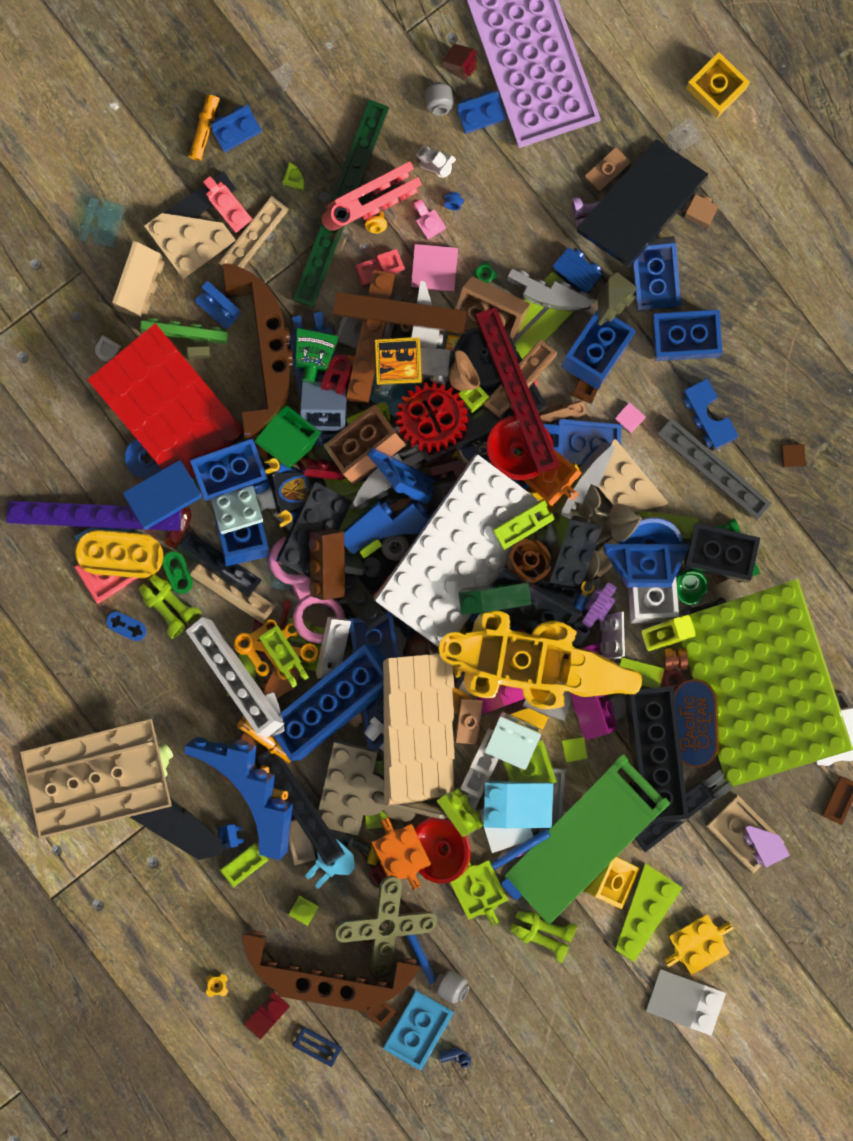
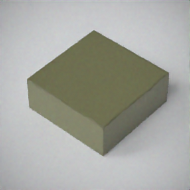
M209 346L187 347L189 360L211 359Z

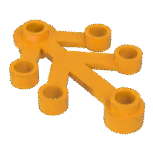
M269 619L252 634L241 633L234 639L235 650L239 654L248 655L255 665L259 676H266L269 673V666L266 662L261 661L255 650L264 651L277 669L279 678L287 679L285 675L280 674V670L262 642L258 641V636L268 631L267 626L269 624L277 625L276 621ZM289 623L282 631L286 639L298 636L297 630L295 633L288 632L291 627H295L294 623ZM247 641L249 645L245 648L242 647V642ZM305 644L302 648L292 647L297 656L302 657L307 663H313L318 659L319 652L313 644ZM309 651H312L314 653L313 657L311 658L306 657V654ZM260 666H266L264 672L258 671Z

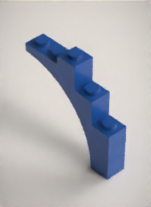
M379 499L342 530L344 531V545L354 554L376 539L379 540L399 534H420L436 509L427 514L428 509L420 501L417 503L412 499L393 515L394 511L386 502L382 503Z
M202 737L193 738L185 745L184 754L198 758L213 766L235 785L249 805L256 822L259 836V855L280 860L288 852L293 804L279 798L272 799L275 774L267 773L263 769H254L256 745L250 744L246 740H235L230 746H227L225 743L210 742Z

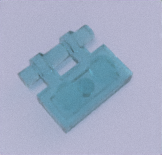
M90 198L89 204L86 205L84 210L86 214L83 224L81 223L79 227L80 235L78 239L86 242L88 235L93 234V244L114 249L126 207L104 200L102 208H98L99 200ZM97 215L99 216L97 227L91 226L94 216Z

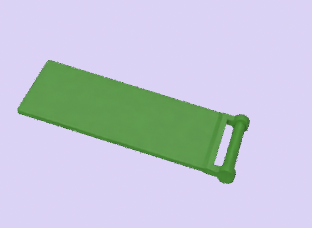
M624 754L549 830L551 837L532 847L505 875L548 924L552 923L670 804L666 798H662L636 771ZM620 768L657 804L654 809L617 772Z

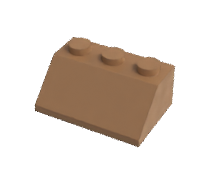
M472 276L463 286L456 306L458 310L467 311L465 329L470 330L479 327L475 319L476 313L496 307L506 333L514 342L526 318L530 303Z

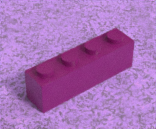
M594 643L579 649L590 650L599 654L598 650H600L601 643ZM564 654L563 658L569 659V655ZM570 692L573 709L578 716L579 728L585 740L617 730L612 701L607 699V695L581 697Z

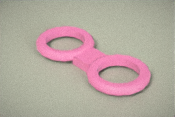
M283 537L276 541L270 549L268 557L270 570L277 579L292 585L299 601L293 614L295 629L307 641L322 644L324 634L313 633L306 628L302 619L303 611L311 604L321 603L330 607L335 613L336 618H345L344 610L335 599L323 601L311 597L309 578L303 575L287 574L280 568L276 559L286 537Z

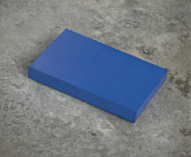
M181 460L123 493L144 530L202 498L200 491Z

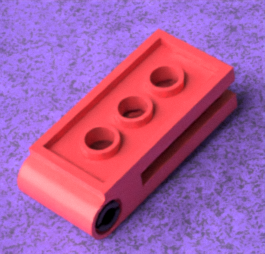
M407 162L326 205L327 210L322 215L324 227L334 231L360 217L366 220L381 212L380 207L382 210H385L398 203L399 197L402 201L417 193L416 188L422 185L419 177L361 206L358 200L372 191L374 195L384 191L391 186L390 182L395 185L410 177L408 172L414 169L411 162Z

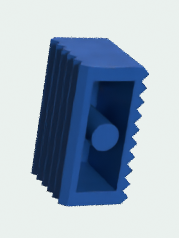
M568 247L553 265L552 271L557 273L577 292L581 291L588 294L602 278L603 274L600 272L602 269L596 263H588L583 259L585 255L577 248L572 250Z

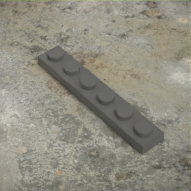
M673 418L657 434L659 438L756 521L772 504Z

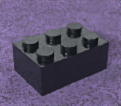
M554 511L553 516L555 519L550 523L543 543L551 555V560L549 561L551 569L543 579L550 583L581 588L602 526L585 517Z
M695 523L692 528L684 569L749 583L753 575L760 537Z

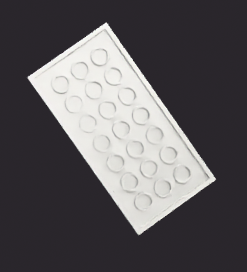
M475 454L378 592L374 601L439 647L441 639L448 633L459 632L471 615H461L458 592L462 588L489 586L501 568L506 565L507 553L512 546L505 550L501 549L492 529L531 507L539 500L478 454ZM539 512L535 513L537 519L540 516Z

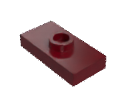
M301 458L297 463L304 476L344 480L345 477L335 462L326 459Z

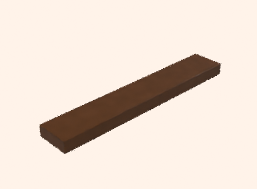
M340 292L336 293L333 314L337 316L464 334L467 311Z

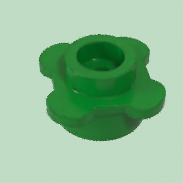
M482 262L477 270L472 271V276L489 284L492 280L497 279L498 273L493 271L488 262Z

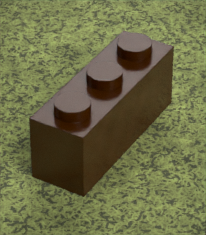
M333 528L310 531V596L323 601L345 597L344 531Z

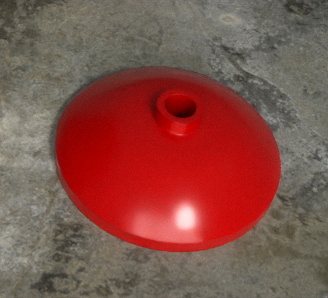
M510 416L498 422L491 430L487 440V455L492 466L513 480H528L538 476L539 474L535 470L515 417ZM545 428L546 433H547V435H548V438H549L550 443H551L552 448H553L552 438H551V436H550L548 430ZM519 449L522 454L516 455L514 450Z
M433 817L421 822L416 827L415 832L431 865L418 872L425 879L438 884L449 883L458 879L466 871L470 861L471 850L467 835L462 837L449 818L438 819Z

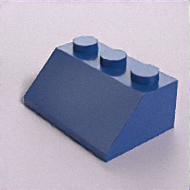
M253 438L190 459L205 501L267 479Z

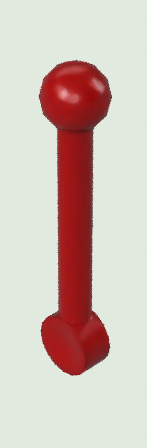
M288 600L283 602L284 610L279 626L281 631L284 628L288 609L291 608V602Z

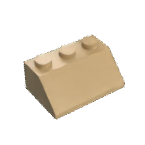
M133 241L112 302L118 312L142 319L143 314L148 313L150 293L154 294L157 287V281H155L157 273L161 274L164 267V261H162L160 253Z

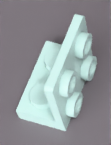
M253 486L211 499L221 534L263 522Z
M502 712L485 752L525 770L543 729Z

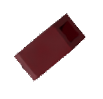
M454 43L443 59L442 67L465 80L467 75L471 77L477 68V51L473 48Z

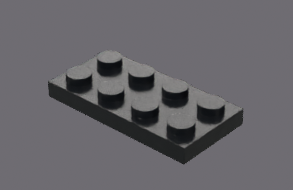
M312 482L276 562L310 579L309 532L327 528L339 530L352 501L317 482Z

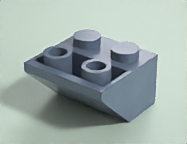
M315 380V383L303 381L301 417L318 430L342 431L346 428L347 383L343 395H339L334 390H322V380Z

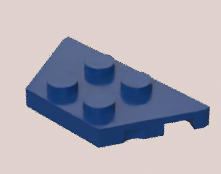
M373 447L367 452L369 458L390 482L396 492H403L414 501L419 500L425 504L432 499L434 488L432 484L435 481L433 477Z
M604 544L603 551L626 587H671L686 556L689 544Z

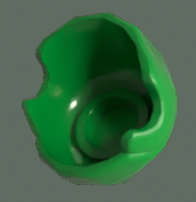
M685 570L677 576V597L679 600L688 605L700 603L703 595L707 593V579L704 575L695 570Z

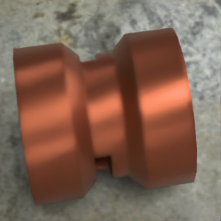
M664 648L665 670H672L673 668L687 670V648H679L678 650Z

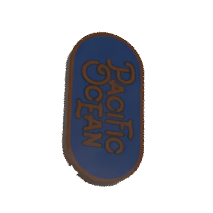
M690 679L677 687L674 697L682 763L690 767L699 768L712 762L719 751L718 698L713 687L706 681Z

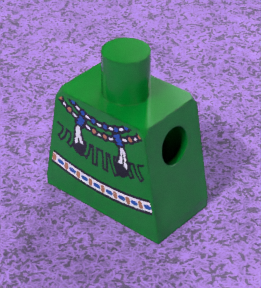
M297 328L296 368L304 370L302 378L304 382L315 383L317 373L325 374L337 347L338 336Z

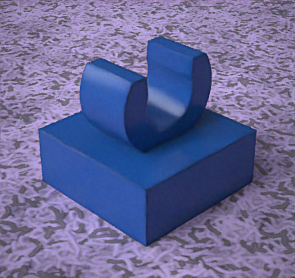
M235 824L217 828L218 837L222 840V849L237 847L238 844L244 842V839H237L236 834L237 831L243 830L242 827H235Z

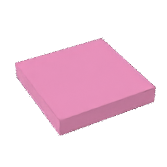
M415 244L411 288L419 289L420 281H424L427 290L454 292L458 248Z

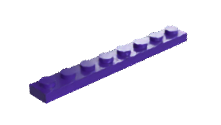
M8 501L6 523L144 530L131 506ZM182 509L147 530L180 531Z

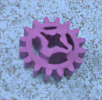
M608 582L602 591L598 588L583 609L587 612V615L582 623L591 628L596 619L602 622L616 601L611 597L616 590L615 586Z

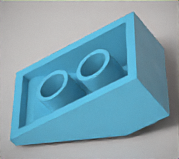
M487 780L485 782L484 828H552L553 783Z

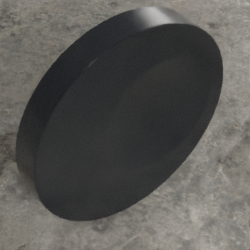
M479 327L468 330L459 338L454 347L453 361L455 360L456 351L464 352L478 374L479 386L481 388H491L500 385V379ZM507 334V336H508V338H509V341H510V343H511V346H512V348H513V351H514V353H515V356H516V358H517V351H516L515 344H514L513 340L511 339V337Z

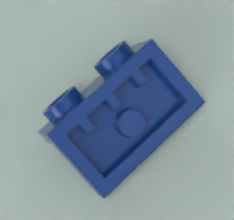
M486 91L475 99L471 97L465 98L457 105V113L465 134L506 121L498 91Z
M249 105L236 107L232 110V114L216 118L211 125V130L224 153L262 133Z
M207 281L202 286L203 292L195 299V302L227 330L241 316V312Z

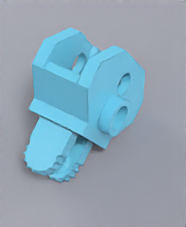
M339 840L337 841L344 850L345 855L329 866H326L318 854L316 864L305 875L307 879L312 878L320 867L326 872L316 882L315 887L318 889L329 877H333L334 874L350 875L355 869L353 854Z

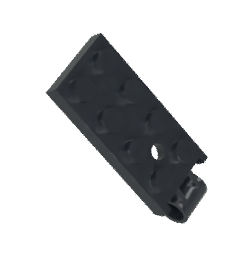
M502 567L489 586L524 583L527 581ZM529 582L531 605L497 610L507 613L510 621L530 632H533L540 624L548 621L562 622L577 631L575 639L572 641V646L575 648H579L590 633L584 624L576 622L578 617L582 615L581 610ZM546 613H549L552 615V617L546 618L544 615Z

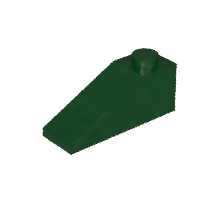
M529 582L462 588L458 592L461 615L531 605Z

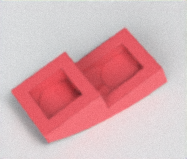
M397 249L377 255L376 258L357 264L354 269L361 286L364 287L371 284L373 270L396 274L403 271L405 267Z

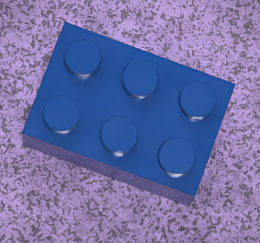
M597 309L566 355L561 367L599 390L630 344L636 330L616 317L611 322L607 320L602 325H599Z
M719 310L653 314L652 331L655 362L720 358L722 355Z

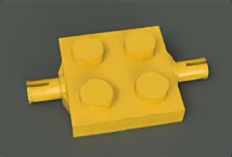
M706 913L668 935L674 945L675 953L665 958L664 961L668 967L681 961L686 966L690 975H693L729 954L724 944L723 935L734 930L729 921L719 928L716 927Z

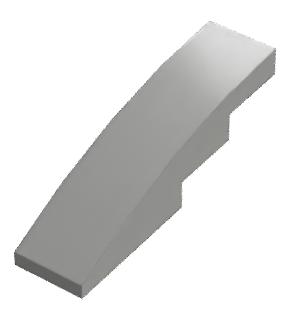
M603 442L579 468L582 474L570 486L578 493V496L576 497L570 493L575 497L574 500H571L564 493L559 498L552 514H554V511L569 514L574 501L580 504L583 503L590 484L599 487L615 449L614 445Z

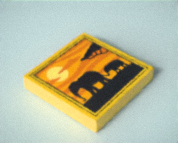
M419 337L375 340L378 385L422 382Z

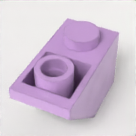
M745 826L743 828L745 833L742 835L747 845L753 846L755 850L753 857L758 866L762 864L763 868H767L790 856L780 835L752 826Z

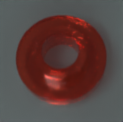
M676 669L667 670L662 677L663 686H673L674 691L684 682L683 674ZM670 676L676 677V684L669 683Z

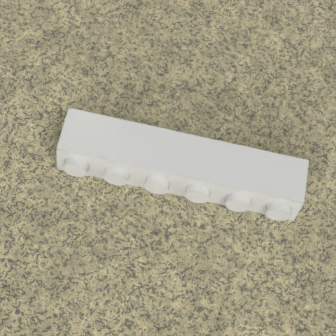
M202 617L186 630L257 735L268 738L284 725L279 715L212 620Z

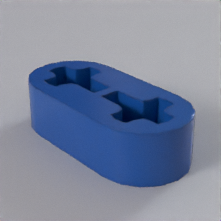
M113 612L107 617V626L113 632L136 642L146 637L147 628L140 621L120 612ZM120 616V621L126 624L125 627L117 625L116 628H113L112 618L116 619ZM138 625L141 626L142 634L133 637V632L128 630V627L136 628Z

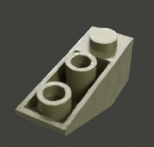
M618 272L608 279L598 294L599 325H602L607 320L611 322L617 314L619 315L635 299L633 294L637 287Z

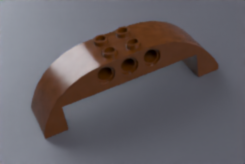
M223 264L226 298L252 295L267 409L242 412L244 440L253 438L255 442L273 417L285 407L288 399L289 368H293L292 349H287V347H290L289 328H284L283 316L278 301L270 288L260 278L241 267Z

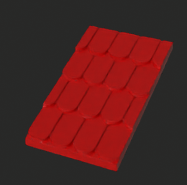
M156 323L87 379L162 470L181 460L190 477L194 478L196 475L190 459L233 445L244 436L243 428Z

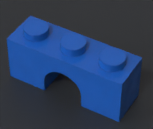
M708 378L684 390L683 404L687 410L691 409L694 415L692 420L698 429H702L704 433L702 438L708 448L711 447L715 451L738 438L739 435L729 417L721 421H714L707 415V406L718 398Z

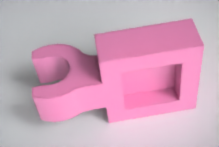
M421 199L414 203L413 206L421 217L416 220V223L427 240L446 229L435 209L428 212Z

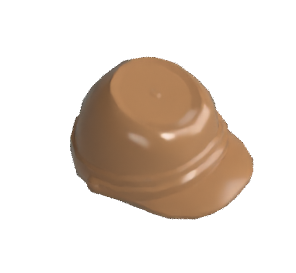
M460 350L456 351L455 360L449 368L451 386L456 390H475L480 385L478 374L468 356Z

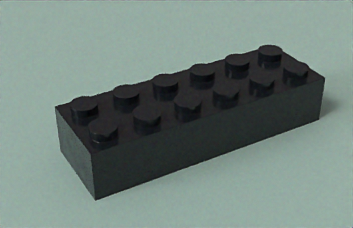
M673 686L640 689L636 694H625L633 767L662 798H666L670 802L669 806L649 825L684 822L689 819ZM635 782L636 792L654 809L657 804Z

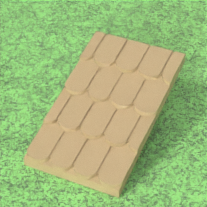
M439 654L388 658L383 661L384 806L440 799L442 796L454 791L453 665L445 663Z
M152 719L20 752L39 839L172 806Z

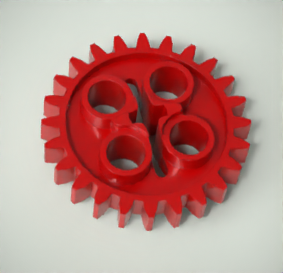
M434 382L432 388H429L428 384L424 383V389L417 385L415 393L408 390L409 398L402 397L404 404H398L400 412H396V417L399 419L396 423L397 427H401L399 429L400 435L405 434L404 441L411 440V447L419 444V451L426 446L429 453L432 447H435L437 452H439L441 445L448 449V442L455 445V437L462 438V433L459 430L466 431L464 423L468 422V417L465 416L467 408H464V400H459V393L453 395L452 387L446 391L445 384L437 388L436 382ZM424 401L427 402L432 416L436 418V424L441 433L436 431L432 418L428 417V411L423 404ZM434 401L442 402L440 406L432 405ZM415 410H421L422 414L413 415L412 412ZM444 419L452 420L448 425L441 423ZM425 428H430L432 430L429 434H423L421 432Z

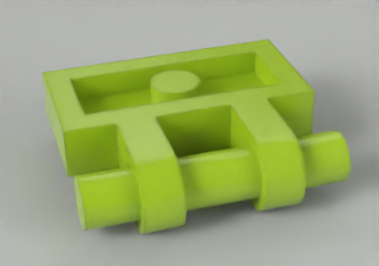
M458 788L454 792L442 796L437 802L461 836L464 837L481 828L484 823L480 818L481 815L478 810L475 811L468 802L470 799L466 794L463 795Z

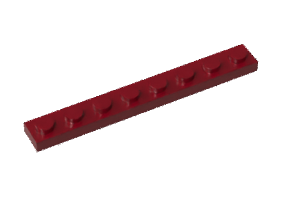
M497 308L476 313L475 319L537 474L558 468V460Z

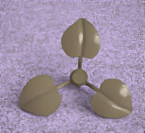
M590 484L583 503L577 502L576 509L585 518L591 517L593 513L609 518L607 529L611 533L598 539L597 544L611 537L617 541H624L629 538L638 527L642 518L624 504H615L609 514L598 511L597 508L601 504V498L597 489ZM596 550L593 552L584 578L586 582L594 578L600 568V558Z

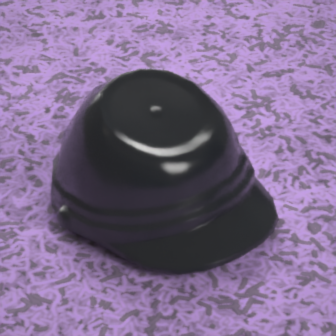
M375 550L362 559L365 571L363 575H359V579L367 590L371 592H377L395 568L394 561L386 558L381 550Z

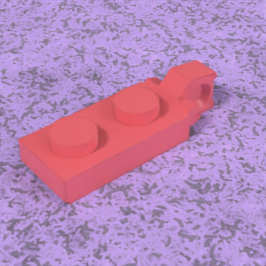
M210 176L203 181L209 189V192L206 193L208 200L235 233L253 220L226 185L222 182L216 184Z

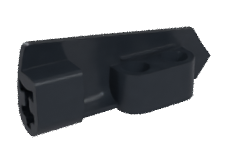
M171 797V807L130 817L198 860L222 855V840Z

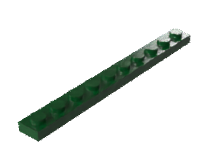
M372 100L368 101L330 203L360 187L389 112V106ZM323 223L321 224L293 301L314 308L345 225L332 231L326 229Z

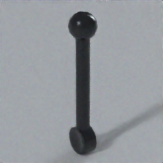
M720 597L718 601L690 609L685 607L681 613L683 616H686L695 611L726 603V600Z

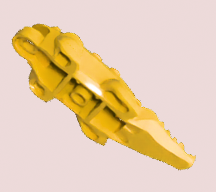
M497 610L480 613L475 620L472 632L464 634L451 632L445 635L439 643L438 650L441 659L445 663L454 665L464 671L466 690L470 694L482 698H494L498 692L499 685L521 688L527 702L536 708L555 709L564 706V691H569L581 697L614 693L636 694L639 692L642 684V677L639 672L623 668L590 650L573 647L572 641H574L577 631L558 621L542 623L534 629L532 634H527L509 629L510 620L507 613ZM568 654L569 659H564L563 655Z

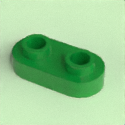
M174 551L167 553L163 558V567L172 589L178 594L189 593L193 588V579L190 576L184 557ZM174 559L178 560V565L176 567H172L170 565L171 561ZM180 580L186 581L185 587H179L178 583Z

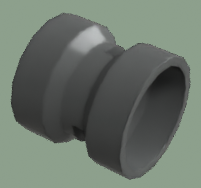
M720 769L703 781L706 788L711 789L712 795L716 800L733 788L730 781L725 780L724 774Z

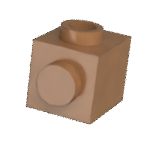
M695 195L693 200L689 199L683 209L686 211L684 218L708 229L719 206L712 203V199L705 195Z

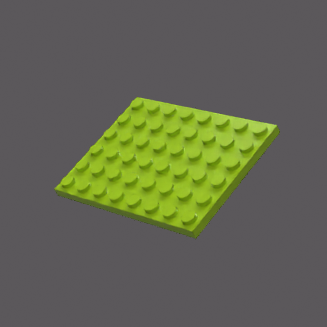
M799 579L689 615L696 634L694 637L681 642L683 648H687L688 664L693 679L706 681L717 694L719 751L717 755L725 780L730 781L733 787L853 750Z

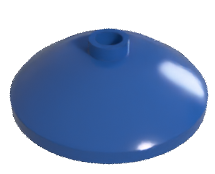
M660 517L641 519L632 535L624 541H619V544H645L647 540H652L650 544H684L679 529L672 522Z

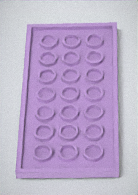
M466 0L518 148L600 121L597 107L558 0Z

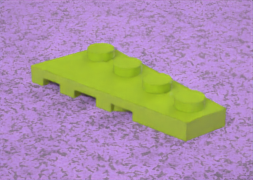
M646 863L644 864L615 948L616 951L635 962L682 890L681 886Z

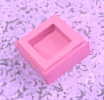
M629 402L614 420L622 424V427L631 434L645 419V416Z

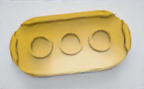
M93 530L80 538L75 548V556L79 565L86 572L95 575L148 578L158 572L164 558L163 549L156 539L150 535Z

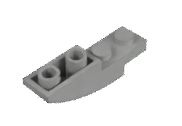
M512 269L508 275L507 281L525 290L523 299L534 304L564 311L590 310L593 306L594 301L590 300L591 296L581 291L577 293L571 290L572 287L565 282L560 281L558 283L555 281L550 289L546 282L540 279L535 281L529 278V274L521 269H517V271Z
M421 451L403 461L398 453L392 456L415 469L420 468V463L424 460ZM378 468L358 489L349 506L351 511L356 508L361 511L370 505L369 501L372 499L381 500L389 495L387 491L392 486Z

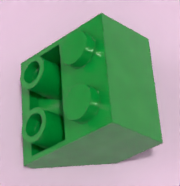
M285 406L273 417L257 437L255 443L290 469L312 449L321 431L290 407Z

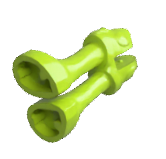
M154 574L149 580L155 589L157 588L160 591L159 594L155 596L152 593L153 591L145 584H142L138 589L143 597V602L148 607H154L166 620L168 625L167 635L174 639L183 632L185 625L168 609L163 600L165 599L187 624L194 622L201 615L202 611L198 607H188L183 604L171 591L170 583Z
M517 911L515 918L525 924L529 923L530 926L527 930L523 926L512 924L509 931L524 943L528 944L532 941L550 949L555 954V960L562 964L569 945L550 939L537 931L542 930L571 943L578 925L570 923L566 927H560L551 923L548 924L540 919V915L536 912Z

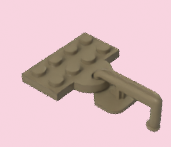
M337 740L334 741L318 813L329 829L358 836L363 815L372 816L380 813L382 810L385 811L389 818L403 822L412 820L416 813L438 819H445L447 817L439 803H437V806L420 802L384 806V777L374 772L378 750Z

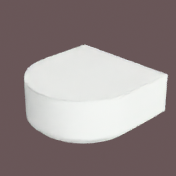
M102 335L95 347V352L100 360L109 362L119 353L122 347Z

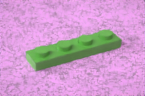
M153 318L141 321L140 330L142 333L156 323L167 337L226 345L229 343V334L223 328L212 327V330H207L197 324L185 327L182 326V323L175 321L163 324L160 323V320Z

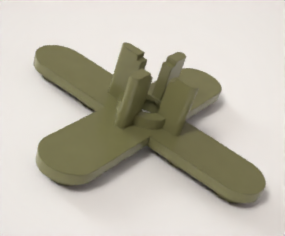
M393 875L384 878L380 884L378 900L375 902L376 917L361 915L360 919L341 921L334 929L335 938L343 943L373 939L370 971L378 978L386 976L391 971L395 938L397 936L429 933L437 924L436 916L429 911L399 914L402 882ZM383 921H386L388 924L386 929H383L380 925Z

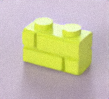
M689 615L674 618L642 630V636L648 651L689 639L696 634Z

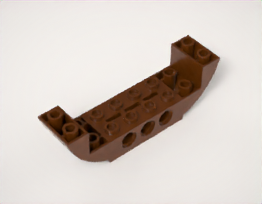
M248 930V933L242 934L244 950L249 963L257 975L278 992L277 996L366 1012L368 1007L380 1005L402 992L413 980L420 968V964H416V959L403 957V961H398L394 986L391 987L389 986L390 982L376 980V984L367 982L368 978L354 976V980L346 979V974L332 972L331 976L324 975V970L311 968L307 972L301 970L302 966L289 964L287 968L279 967L280 962L270 960L265 961V964H263L267 937L262 936L263 932ZM299 978H306L309 982L308 988L301 989L297 984V980ZM321 982H328L331 986V991L323 993L319 989V984ZM343 986H350L353 989V995L350 997L342 995L341 988Z

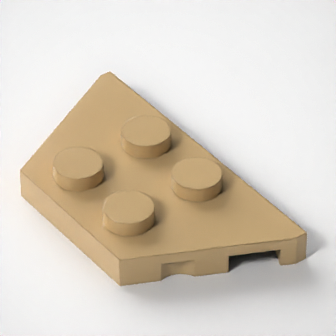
M613 438L610 444L614 445L615 449L601 479L599 489L613 505L624 504L634 513L668 504V501L619 442Z

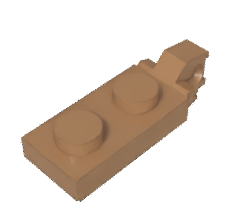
M578 400L569 404L563 403L539 412L543 424L551 421L554 423L558 419L566 420L568 416L578 418L586 414L584 402Z

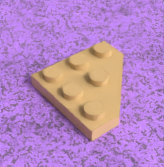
M161 213L144 226L183 279L236 241L223 223Z

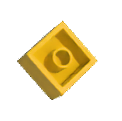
M718 52L688 82L686 90L713 116L718 118L747 89L750 81Z

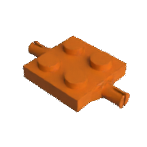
M554 448L559 467L543 472L534 478L523 480L551 506L564 493L571 500H574L575 497L570 493L576 497L578 496V493L570 486L581 474L576 467Z
M389 818L382 820L380 823L386 834L382 838L373 841L371 845L386 877L393 875L399 879H408L412 890L421 887L415 874L419 870L430 866L431 863L413 825L410 824L402 829L394 830Z

